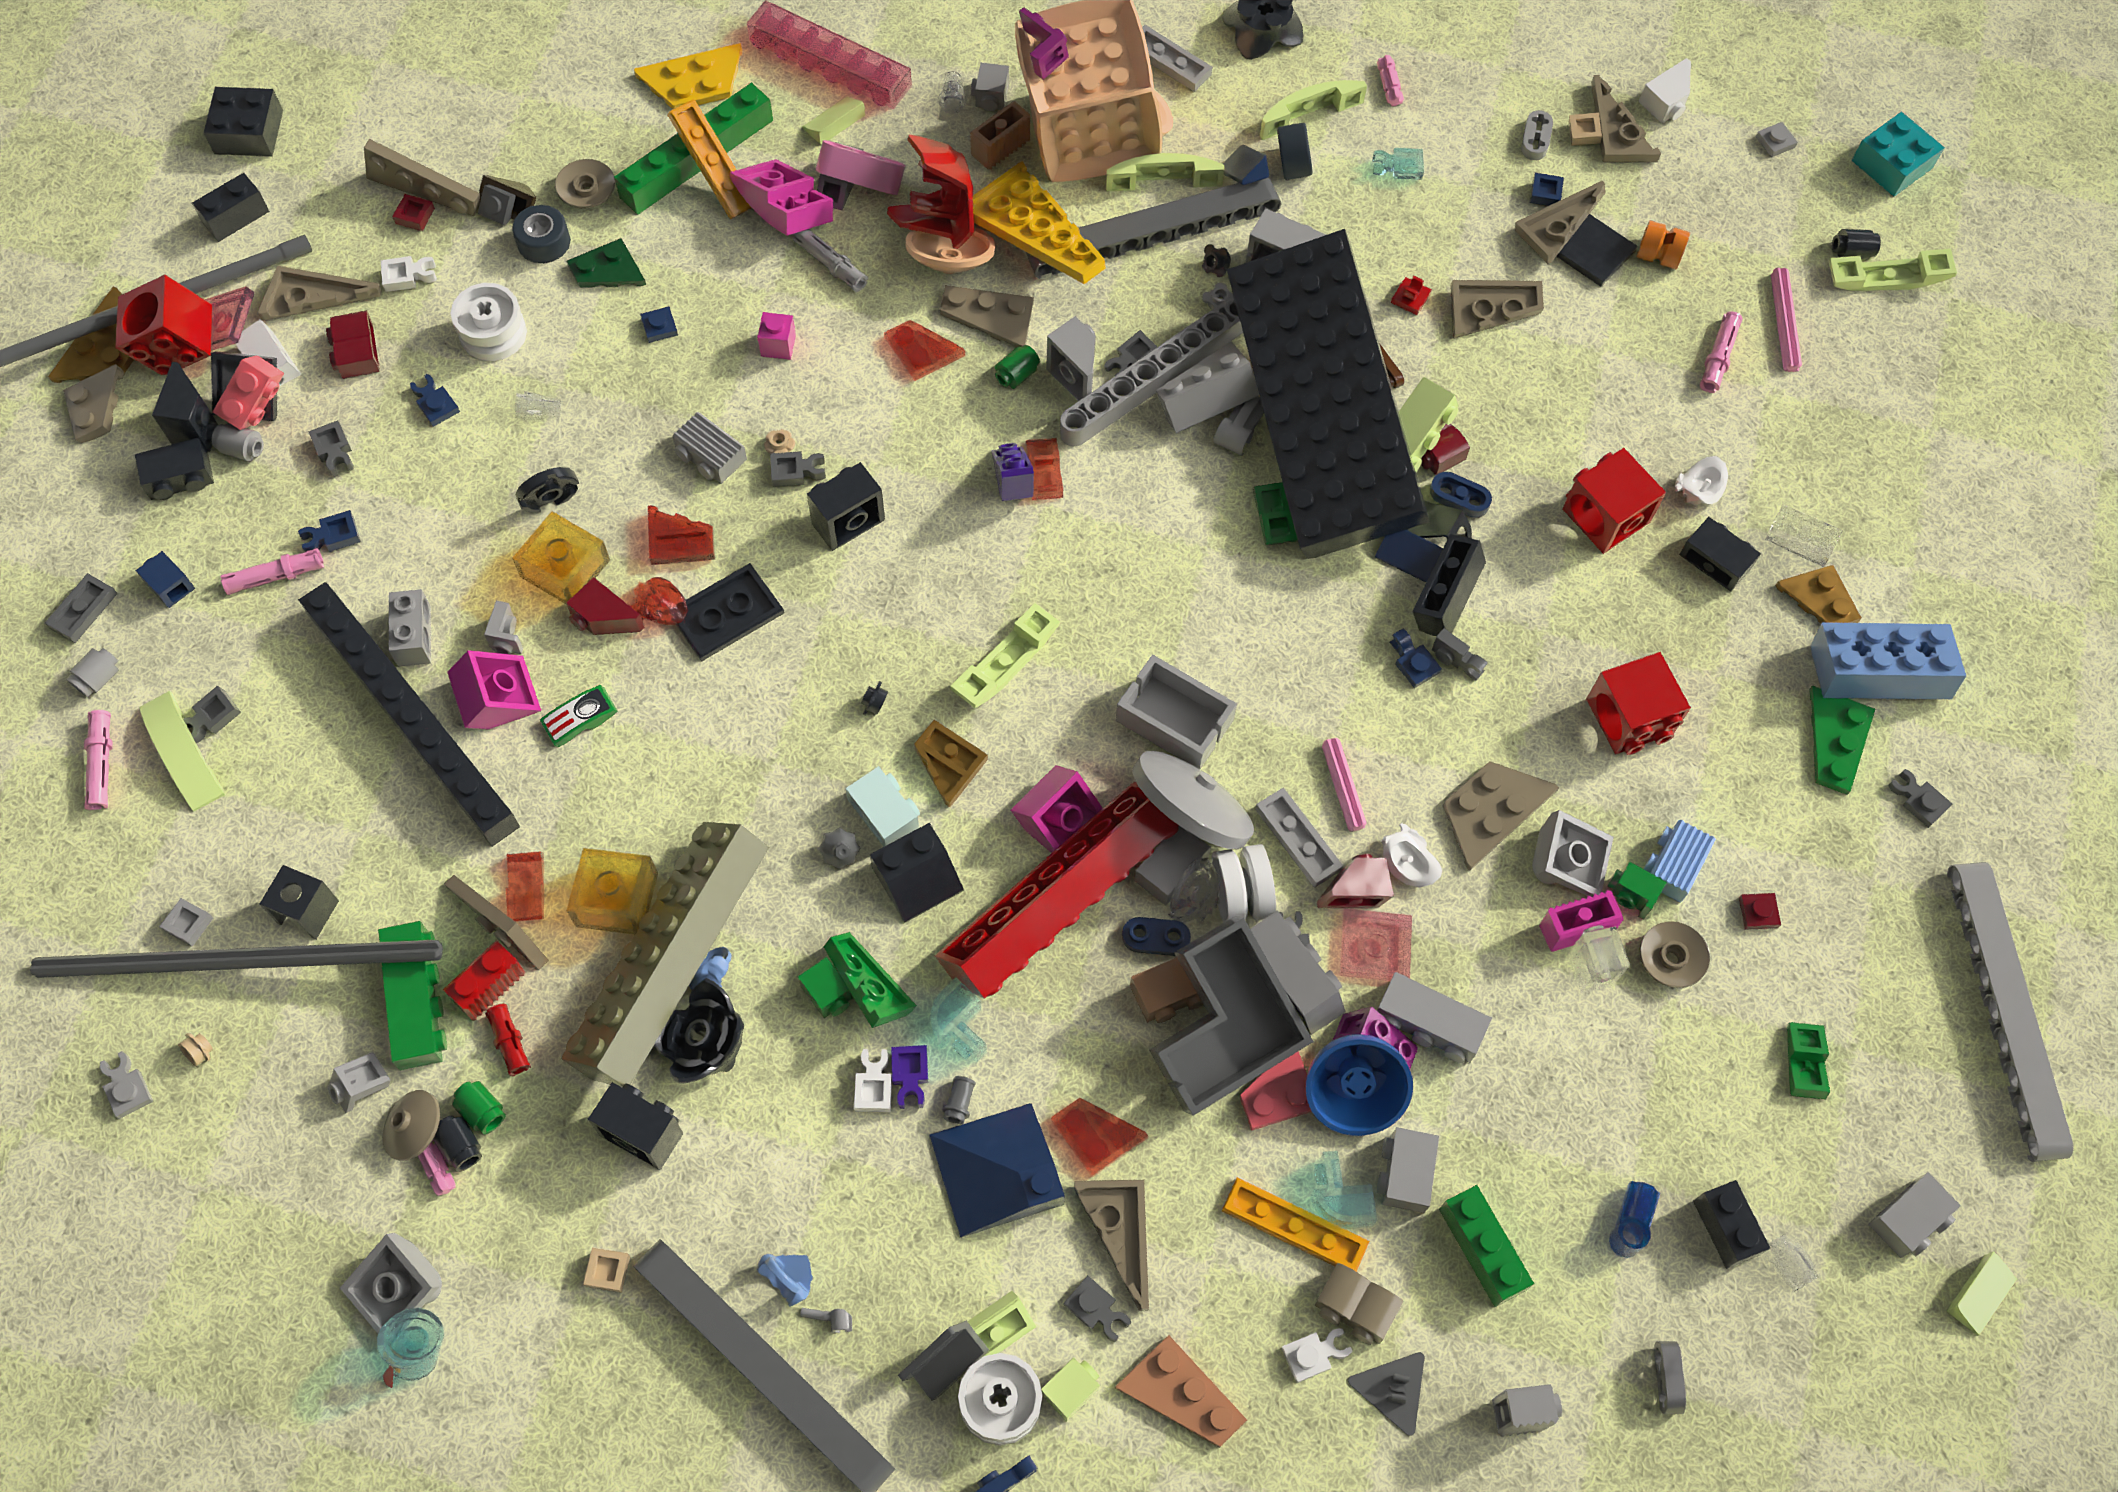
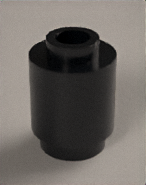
M1841 229L1832 240V251L1837 253L1838 257L1860 256L1861 260L1876 257L1881 246L1880 235L1873 233L1872 230Z
M451 1115L439 1121L433 1141L448 1166L454 1167L457 1172H461L475 1165L482 1158V1154L479 1151L481 1145L464 1118H455Z

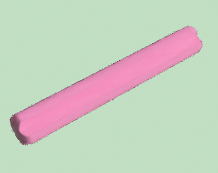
M1775 268L1771 274V283L1783 369L1788 372H1797L1802 366L1789 271L1787 268Z

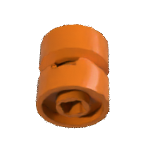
M1649 220L1636 258L1649 262L1659 259L1660 265L1677 270L1690 232L1675 227L1669 231L1666 229L1665 224Z

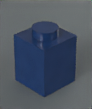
M163 551L147 559L141 567L135 570L144 583L168 608H171L196 589L188 577Z

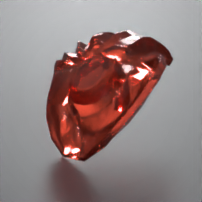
M653 577L646 582H639L634 588L635 596L633 599L635 603L628 604L641 615L642 621L647 619L664 625H675L682 622L688 612L684 596L676 586L662 577Z

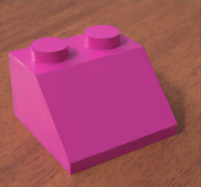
M467 650L447 671L465 728L491 729L541 712L523 656Z
M1055 765L1010 811L1024 830L1052 853L1102 810L1103 807L1078 771Z

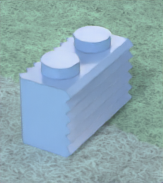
M1678 820L1673 828L1666 826L1657 844L1662 846V849L1658 855L1651 854L1644 870L1667 882L1661 893L1681 903L1689 893L1716 839L1714 836H1709L1708 833L1698 830L1695 826H1691L1683 820Z

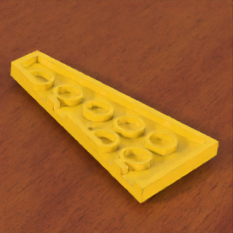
M1022 161L973 195L975 224L1073 279L1086 284L1106 269L1105 259L1088 239H1084L1081 236L1079 228L1075 223H1070L1065 211L1047 190H1043L1039 186L1038 179L1028 173L1026 165Z

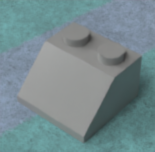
M1075 316L1047 335L1046 370L1080 401L1092 393L1096 335L1088 324H1083Z

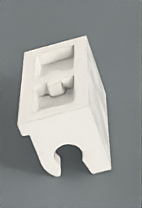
M261 319L232 338L242 354L277 358V369L284 373L279 382L280 386L301 375L274 332Z

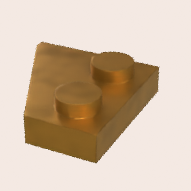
M1834 565L1780 580L1775 585L1781 593L1785 592L1799 603L1798 606L1805 612L1814 615L1820 624L1822 622L1858 623L1862 619Z
M936 720L931 722L914 743L915 751L948 807L953 805L988 760V754Z

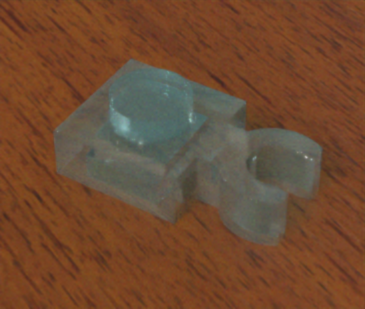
M1394 148L1393 154H1388L1383 150L1374 151L1372 162H1381V164L1374 163L1373 174L1384 175L1387 172H1393V179L1422 180L1424 174L1423 149Z

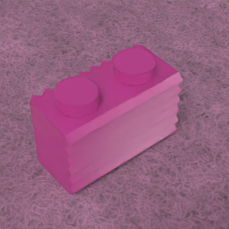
M1607 890L1605 893L1600 892L1599 895L1594 893L1592 897L1581 898L1580 901L1576 899L1573 903L1569 901L1567 905L1562 903L1561 907L1557 905L1554 909L1550 907L1541 920L1539 927L1549 950L1554 952L1615 933L1623 921V916L1613 893Z

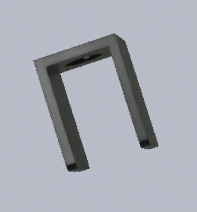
M282 865L261 900L260 905L277 924L282 925L286 917L296 920L312 938L317 940L339 900L322 880Z

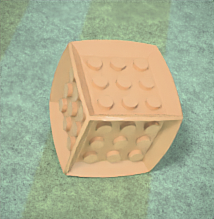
M1080 0L1037 12L1044 19L1045 23L1053 29H1060L1067 38L1066 45L1069 58L1044 80L1034 73L1030 53L1034 51L1040 42L1024 31L1021 19L1017 20L1015 23L1017 53L1029 93L1034 132L1049 181L1065 182L1106 175L1107 169L1131 158L1162 152V137L1172 129L1173 117L1165 100L1154 90L1148 48L1140 19L1132 0Z

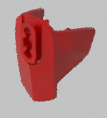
M909 134L907 141L921 158L918 165L922 167L923 182L938 184L942 188L930 194L910 190V204L889 206L887 208V215L900 228L950 238L953 249H958L974 233L973 184L966 159L962 153L957 152L947 143Z

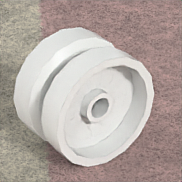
M496 283L476 284L462 291L454 300L450 312L452 322L462 347L470 356L483 361L505 359L516 353L525 342L527 333L525 321L516 296L508 288Z
M1262 844L1243 847L1239 858L1232 849L1212 853L1213 884L1223 923L1233 917L1246 919L1248 911L1256 921L1264 920L1276 911L1273 874L1266 850Z
M1004 1353L984 1356L972 1364L961 1379L958 1394L962 1420L974 1436L985 1443L999 1446L1015 1443L1029 1434L1039 1419L1042 1404L1040 1382L1031 1366L1017 1356ZM999 1394L1006 1396L1007 1405L999 1407L998 1402L993 1404L995 1396Z

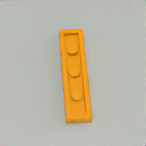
M695 99L669 111L667 116L728 217L733 219L751 209L752 207L746 202L730 179V172L736 170L735 166Z
M1238 1177L1222 1208V1212L1335 1267L1337 1263H1341L1356 1272L1370 1242Z

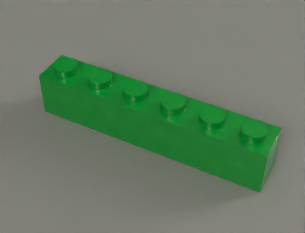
M752 82L704 114L726 153L773 121L770 99ZM677 133L614 176L619 198L639 215L698 174L700 169Z

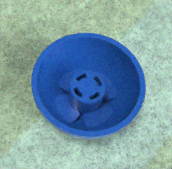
M1346 1035L1328 1043L1313 1059L1306 1077V1097L1315 1117L1331 1130L1346 1135L1365 1136L1387 1129L1396 1123L1406 1112L1413 1095V1078L1404 1057L1391 1044L1371 1035Z

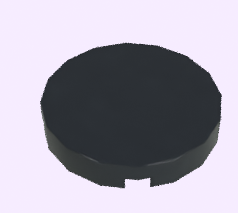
M557 467L547 469L524 481L515 493L516 499L522 510L530 513L541 512L540 507L554 501L557 506L569 501L578 490L577 484H579V480L575 472L570 468Z

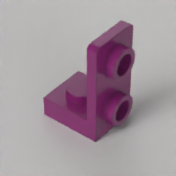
M1023 7L1019 10L1023 29L1040 42L1034 51L1030 53L1034 73L1044 80L1069 58L1066 45L1067 38L1060 29H1053L1045 23L1038 13H1032Z
M1372 1006L1342 1015L1333 1040L1352 1034L1378 1037L1396 1048L1411 1069L1418 1050L1417 1045Z

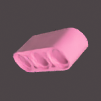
M823 140L815 170L827 176L884 193L898 195L906 165L889 158Z

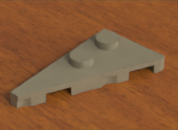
M1594 75L1591 86L1595 113H1599L1602 162H1658L1661 156L1658 147L1653 149L1645 139L1646 132L1635 122V118L1622 102L1617 103L1611 96L1612 88L1600 75Z
M1600 181L1515 222V232L1547 264L1551 263L1605 195V183Z
M277 266L258 310V315L261 320L267 321L380 297L382 289L379 283Z
M453 875L444 883L452 893L478 915L475 920L485 931L491 934L495 930L494 936L505 947L509 948L512 946L538 970L549 961L515 921L458 877Z
M1144 1180L1074 1181V1190L1139 1311H1148Z

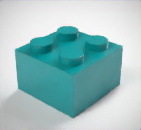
M1901 111L1862 139L1851 161L1895 197L1933 169L1945 147Z

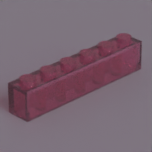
M766 0L747 22L749 41L758 49L766 48L774 52L782 60L786 61L789 59L799 64L807 72L814 71L819 73L830 83H840L855 95L863 94L871 98L878 106L886 105L895 109L912 87L911 68Z

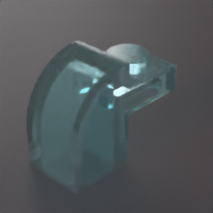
M956 977L938 994L931 1008L933 1035L941 1048L953 1039L955 1042L952 1044V1047L961 1057L967 1060L971 1056L978 1062L987 1053V1046L967 1024L981 1011V1000Z
M1338 1151L1323 1152L1319 1159L1320 1163L1314 1166L1317 1186L1323 1185L1321 1189H1314L1310 1196L1315 1211L1321 1218L1343 1229L1373 1227L1377 1221L1372 1184L1343 1187Z

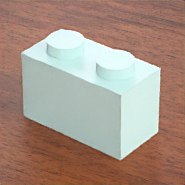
M878 766L848 786L846 794L850 804L884 847L918 829V816L920 812L910 798L905 800L899 793L901 788L891 773L885 775Z

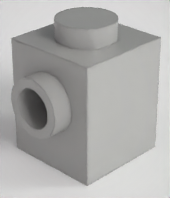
M980 63L978 78H973L971 84V96H975L976 107H982L986 111L1001 110L1005 107L1009 87V66Z

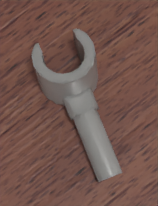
M809 1308L801 1309V1317L831 1321L832 1333H840V1330H845V1332L852 1331V1316L843 1309L831 1311Z

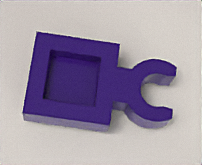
M927 1045L891 1047L893 1085H903L897 1095L899 1108L905 1109L904 1100L908 1095H915L918 1098L919 1108H923L925 1104L924 1092L918 1084L928 1083Z

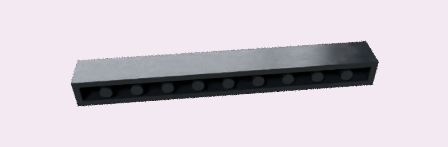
M324 582L298 599L310 619L489 844L493 847L520 828L511 810L329 584Z

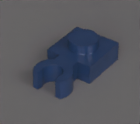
M426 374L424 377L428 384L425 387L419 388L414 382L410 383V387L414 395L420 397V399L416 400V403L434 427L458 414L460 410L443 386L436 389L433 378Z
M351 510L319 519L321 526L319 528L304 527L298 530L302 540L313 538L310 542L302 544L305 552L315 548L320 550L324 545L331 552L361 542Z
M1029 1455L1000 1475L997 1470H994L977 1482L980 1489L976 1492H1009L1020 1482L1037 1472L1038 1468Z

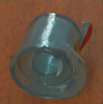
M422 1308L405 1309L395 1314L381 1327L377 1336V1351L382 1360L388 1363V1368L383 1374L384 1383L388 1387L394 1388L399 1385V1379L407 1381L420 1380L428 1376L435 1369L444 1339V1327L439 1317L430 1310Z

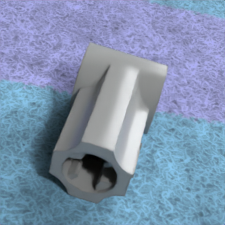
M1259 396L1237 405L1230 417L1222 420L1214 437L1215 444L1241 456L1244 454L1242 450L1246 443L1250 444L1254 429L1264 414Z

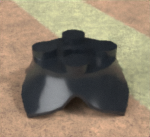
M1238 0L1225 10L1222 20L1226 26L1235 27L1236 46L1244 58L1252 60L1268 53L1276 42H1280L1285 47H1294L1303 43V26L1293 8V0Z
M705 978L694 987L689 995L688 1008L673 1011L654 1047L661 1055L673 1062L670 1067V1075L677 1083L694 1082L720 1071L728 1072L734 1067L736 1056L742 1045L744 1023L740 1014L735 1012L726 991L714 981Z

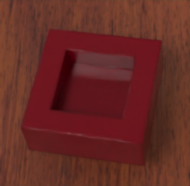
M404 194L392 217L397 225L423 232L435 208L432 201Z
M1775 893L1741 894L1739 902L1745 930L1771 929L1781 926Z

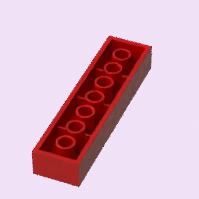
M1137 782L1131 783L934 956L959 988L984 999L996 994L1003 987V982L1009 976L1023 970L1028 965L1029 959L1036 952L1049 947L1055 940L1054 936L1063 928H1068L1075 924L1080 918L1079 914L1088 906L1101 901L1105 896L1104 892L1113 884L1123 881L1135 864L1149 858L1154 853V847L1162 840L1175 835L1179 830V825L1160 811L1147 798Z

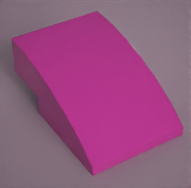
M777 159L730 172V179L746 202L767 223L786 236L833 221V199L814 190L813 177Z

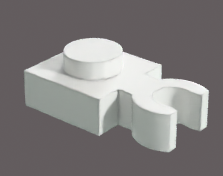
M411 256L381 260L382 285L385 292L416 288L415 281L417 280L425 283L437 281L434 270L426 271L427 269L436 268L435 262L432 257H424L414 263Z
M863 1049L861 1061L866 1073H856L855 1112H891L892 1074H882V1071L886 1069L889 1062L887 1050L882 1049L879 1062L871 1063L868 1060V1049Z
M1343 1329L1332 1330L1323 1342H1320L1315 1332L1282 1346L1281 1349L1296 1383L1330 1370L1332 1367L1328 1360L1329 1357L1343 1359L1351 1354V1347L1338 1350L1333 1344L1334 1338L1344 1334Z

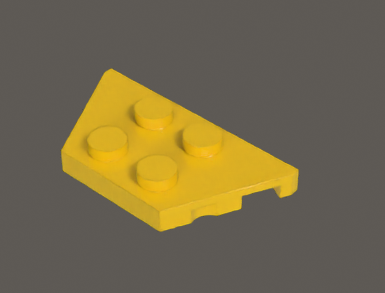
M741 43L663 61L635 68L634 73L639 81L642 80L648 85L651 91L658 97L663 98L672 109L695 99L698 105L731 97L733 82L738 71L737 66L740 56H742Z

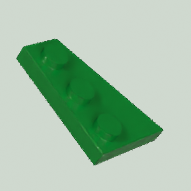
M1812 685L1809 693L1812 707L1811 723L1814 738L1815 783L1848 795L1854 783L1876 709L1848 698H1823L1821 688Z
M850 932L830 937L823 946L871 1028L909 1015L917 1006Z

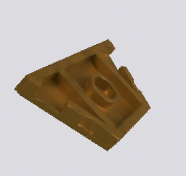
M113 286L93 315L118 306V296L122 295L117 287ZM117 324L75 339L49 374V379L54 383L75 379L83 381L115 364L125 374L134 359L116 349Z

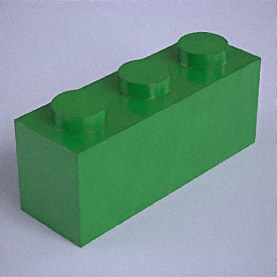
M1478 1185L1457 1194L1442 1204L1439 1208L1440 1213L1494 1307L1524 1293L1535 1284Z

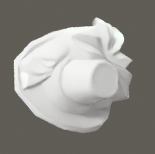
M1717 456L1706 457L1698 461L1685 474H1679L1675 483V492L1683 491V497H1687V503L1695 507L1700 503H1716L1722 497L1728 479L1726 463Z
M1401 823L1399 825L1401 828L1400 832L1386 835L1381 840L1383 844V858L1387 859L1389 871L1395 878L1406 885L1421 888L1434 884L1442 875L1440 863L1427 850V842L1424 837L1420 836L1416 830L1410 829L1406 824Z

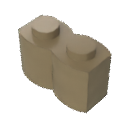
M1337 1263L1315 1306L1321 1309L1319 1315L1324 1320L1337 1326L1341 1321L1353 1328L1352 1335L1355 1338L1371 1345L1373 1341L1378 1344L1383 1341L1403 1300L1389 1290L1369 1281L1353 1269Z

